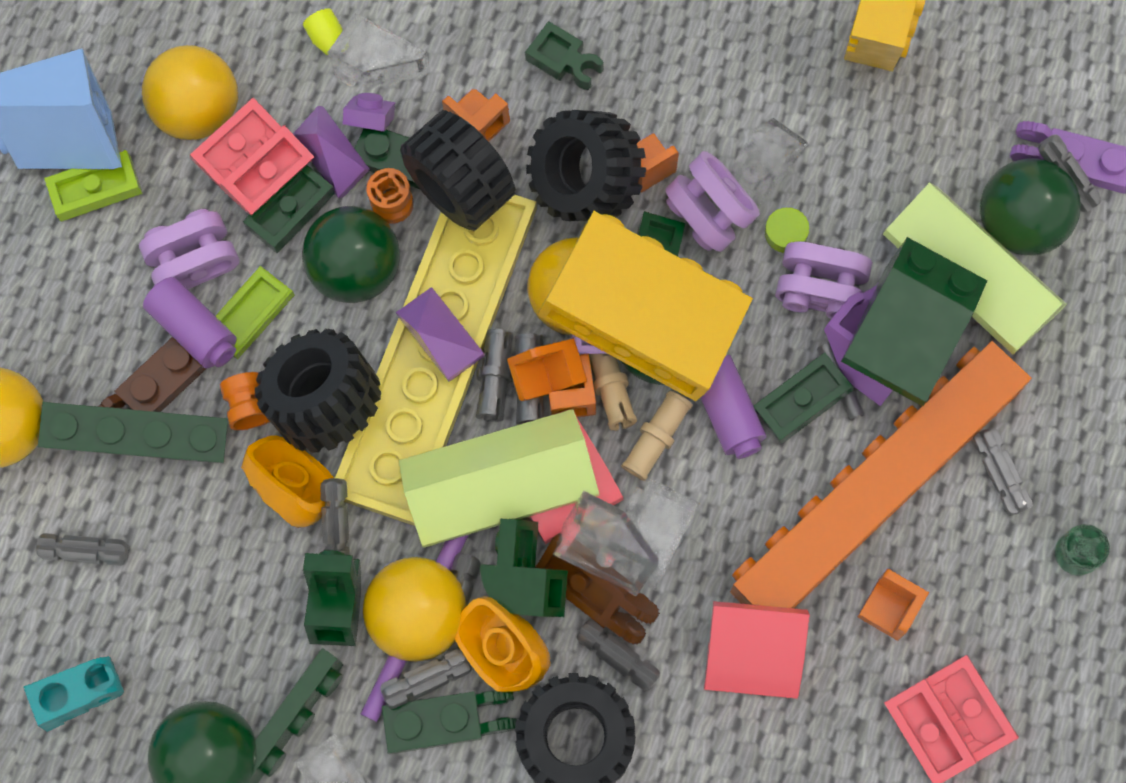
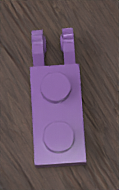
M1029 120L1020 122L1017 125V137L1036 143H1041L1051 135H1059L1067 146V152H1071L1089 178L1090 183L1100 188L1123 194L1126 193L1125 146L1056 128L1051 130L1046 124L1035 123ZM1017 144L1011 149L1010 158L1013 161L1026 158L1044 160L1038 147Z

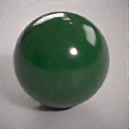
M1039 158L1016 160L1000 168L989 179L980 200V216L985 230L1008 251L1029 256L1045 254L1062 245L1075 230L1081 210L1079 191L1071 176L1056 164Z
M343 206L322 214L311 225L303 242L302 262L308 279L320 293L338 302L359 303L378 296L391 284L399 267L400 249L392 227L380 215L363 207Z
M211 701L189 703L172 711L160 722L154 731L148 748V768L153 783H249L256 762L255 736L250 725L234 709Z

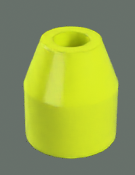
M332 9L319 10L303 22V27L312 43L326 55H332L344 48L342 27Z

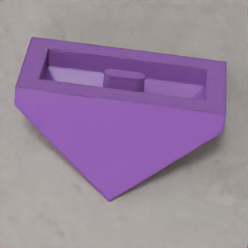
M317 106L293 133L314 156L311 162L322 177L334 187L338 198L346 196L370 170L323 106Z
M432 287L396 312L399 319L448 382L485 356Z

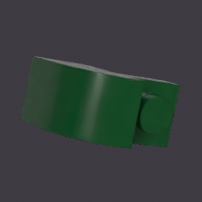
M500 519V529L495 538V550L498 554L497 565L480 564L481 579L487 595L512 614L565 617L568 570L535 568L539 522Z
M324 550L319 554L305 553L303 573L309 593L304 627L309 643L356 646L361 600L360 559H353V555H345L336 550Z

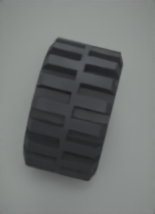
M442 110L401 145L400 153L404 165L416 185L447 218L468 230L475 231L515 195L516 189L511 173L495 148L474 126L452 112Z
M563 110L557 112L556 117H548L543 122L544 129L536 130L533 135L536 141L535 145L529 146L527 155L531 156V164H526V174H531L532 181L528 183L531 192L538 193L536 201L540 207H548V214L553 217H561L563 221H588L593 211L601 215L607 214L617 217L622 214L621 209H629L633 205L634 201L631 196L639 195L643 187L638 182L639 178L645 177L646 167H641V159L646 158L644 148H638L637 143L641 140L636 131H629L631 125L625 119H618L617 114L611 112ZM585 147L588 148L592 159V172L586 185L580 174V158Z
M318 329L308 330L304 336L297 334L291 337V341L286 345L282 343L277 347L275 355L268 357L263 363L265 369L259 372L256 378V382L259 384L255 388V397L258 400L257 405L282 437L298 450L304 451L307 448L311 453H319L323 447L330 451L338 448V443L342 441L348 443L354 439V433L358 430L363 431L369 425L366 420L368 417H373L378 409L375 403L381 400V391L378 388L380 385L379 378L354 342L342 332L337 334L334 329H324L320 333Z
M568 673V677L560 679L558 676L548 679L549 683L543 687H540V685L532 691L531 698L528 701H524L520 708L521 714L519 720H516L515 726L517 752L524 768L534 782L615 783L617 780H620L631 762L636 737L635 722L629 711V705L624 697L621 698L616 693V688L609 683L605 685L600 682L598 677L589 675L588 678L580 677L579 673ZM569 709H583L591 712L598 718L604 730V743L601 751L593 760L582 765H570L557 759L551 752L547 741L548 729L553 719L561 712Z

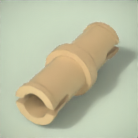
M589 354L596 379L593 382L596 395L601 396L609 422V429L619 430V422H621L623 429L631 427L637 422V418L634 415L626 390L629 385L627 375L621 372L617 358L609 354Z
M669 390L649 423L644 422L641 426L640 432L642 435L621 467L638 479L646 481L647 475L664 449H670L673 445L674 439L672 436L688 410L692 408V403L680 394Z

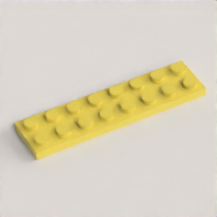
M514 195L475 231L457 225L441 212L404 306L432 287L483 351L487 331L492 328L537 210V201ZM398 318L376 373L380 381L378 388L381 391V400L375 403L378 409L373 417H368L366 420L369 425L363 431L358 430L353 434L354 439L349 441L335 478L344 479L347 482V497L344 502L415 526L404 494L398 460L446 447L479 361L448 382Z

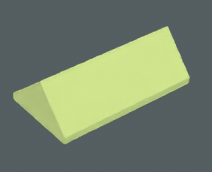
M928 183L883 233L898 249L906 237H909L986 279V286L972 317L1013 355L1067 305L948 195L931 183Z
M573 409L398 460L404 494L423 548L499 526L500 519L519 520L599 496L586 442Z

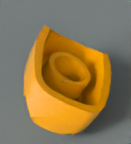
M270 435L248 446L241 468L250 486L256 490L262 501L291 526L303 528L318 522L322 518L321 507L325 506V501L321 500L320 485L323 480L334 478L331 473L308 452L296 449L281 436Z
M489 596L472 600L462 610L455 641L474 670L489 686L497 692L521 691L534 687L544 678L551 666L550 654L546 644L528 621L520 615L509 613L502 605Z

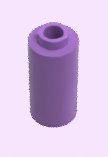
M175 277L163 279L146 295L143 301V309L204 368L221 367L234 356L236 352L234 346L237 337Z
M726 355L710 389L701 397V400L725 455L735 454L737 459H743L759 452L762 449L760 443L767 436L731 355Z

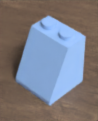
M83 49L0 73V150L3 154L10 153L18 169H116L122 167L112 112Z

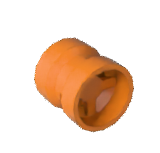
M384 168L376 171L369 178L366 192L373 212L380 215L388 224L402 222L410 216L414 200L408 179L401 171L394 168Z
M259 372L236 374L220 383L223 400L229 402L230 409L227 412L230 428L233 430H248L270 422L257 405L258 400L255 397V388L259 386L256 382Z

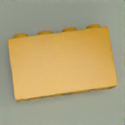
M593 211L537 315L686 397L697 401L710 389L753 298L744 294L737 284L729 280H719L706 273L697 262L688 258H679L666 251L659 241L648 236L641 237L626 229L619 219Z

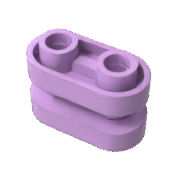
M702 151L689 164L690 171L695 178L690 180L683 175H678L666 188L668 196L666 202L677 216L685 218L693 228V238L702 248L708 251L714 249L722 252L735 239V233L730 225L734 223L741 228H747L760 213L754 201L728 169L715 156ZM705 191H706L707 194L711 197V199L716 203V205L720 208V211L717 210V208L713 205V203H712V202L709 200V198L705 195V193H704Z
M207 209L193 211L184 220L170 226L152 228L146 232L144 239L139 244V249L146 265L157 267L151 274L154 285L165 278L175 277L182 285L190 289L232 271L240 261L233 244L230 241H221L226 236L227 229L220 214Z
M808 242L788 243L785 247L782 264L794 273L779 277L775 297L783 302L782 306L787 310L807 312L810 308L826 312V316L832 319L850 296L859 291L863 293L862 290L854 287V285L865 284L869 281L872 261L862 254ZM811 276H816V277H821V278H825V279L835 280V281H837V282H832V281L822 280V279H818V278H813V277H811Z

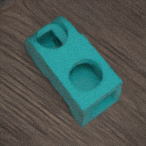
M111 657L96 658L23 686L37 726L46 732L64 725V722L89 712L91 708L112 701L124 693Z

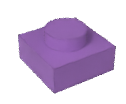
M361 93L353 96L343 108L342 125L385 131L394 118L395 102L384 101L381 95L374 93Z

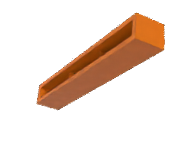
M993 341L982 351H979L974 346L958 361L956 366L960 371L950 381L945 376H942L937 381L929 396V400L923 407L917 410L911 405L893 423L898 428L896 432L887 440L882 435H879L862 452V455L866 458L862 464L855 470L850 465L846 466L830 482L834 490L823 500L817 495L814 496L797 513L802 520L789 531L785 526L781 527L765 543L769 551L759 561L756 562L750 557L732 574L736 582L733 584L730 593L741 604L794 609L1026 387L1032 378Z

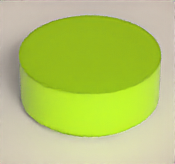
M790 207L775 210L769 216L765 226L767 243L774 250L781 253L785 252V247L788 243L806 242L809 234V222L806 216L799 210Z

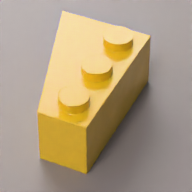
M860 0L844 60L893 72L899 58H906L911 38L914 36L925 0Z

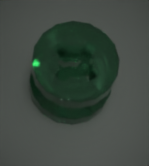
M1089 524L1074 526L1060 537L1055 545V558L1058 565L1065 572L1076 576L1090 574L1105 563L1110 554V544L1107 536L1101 529Z

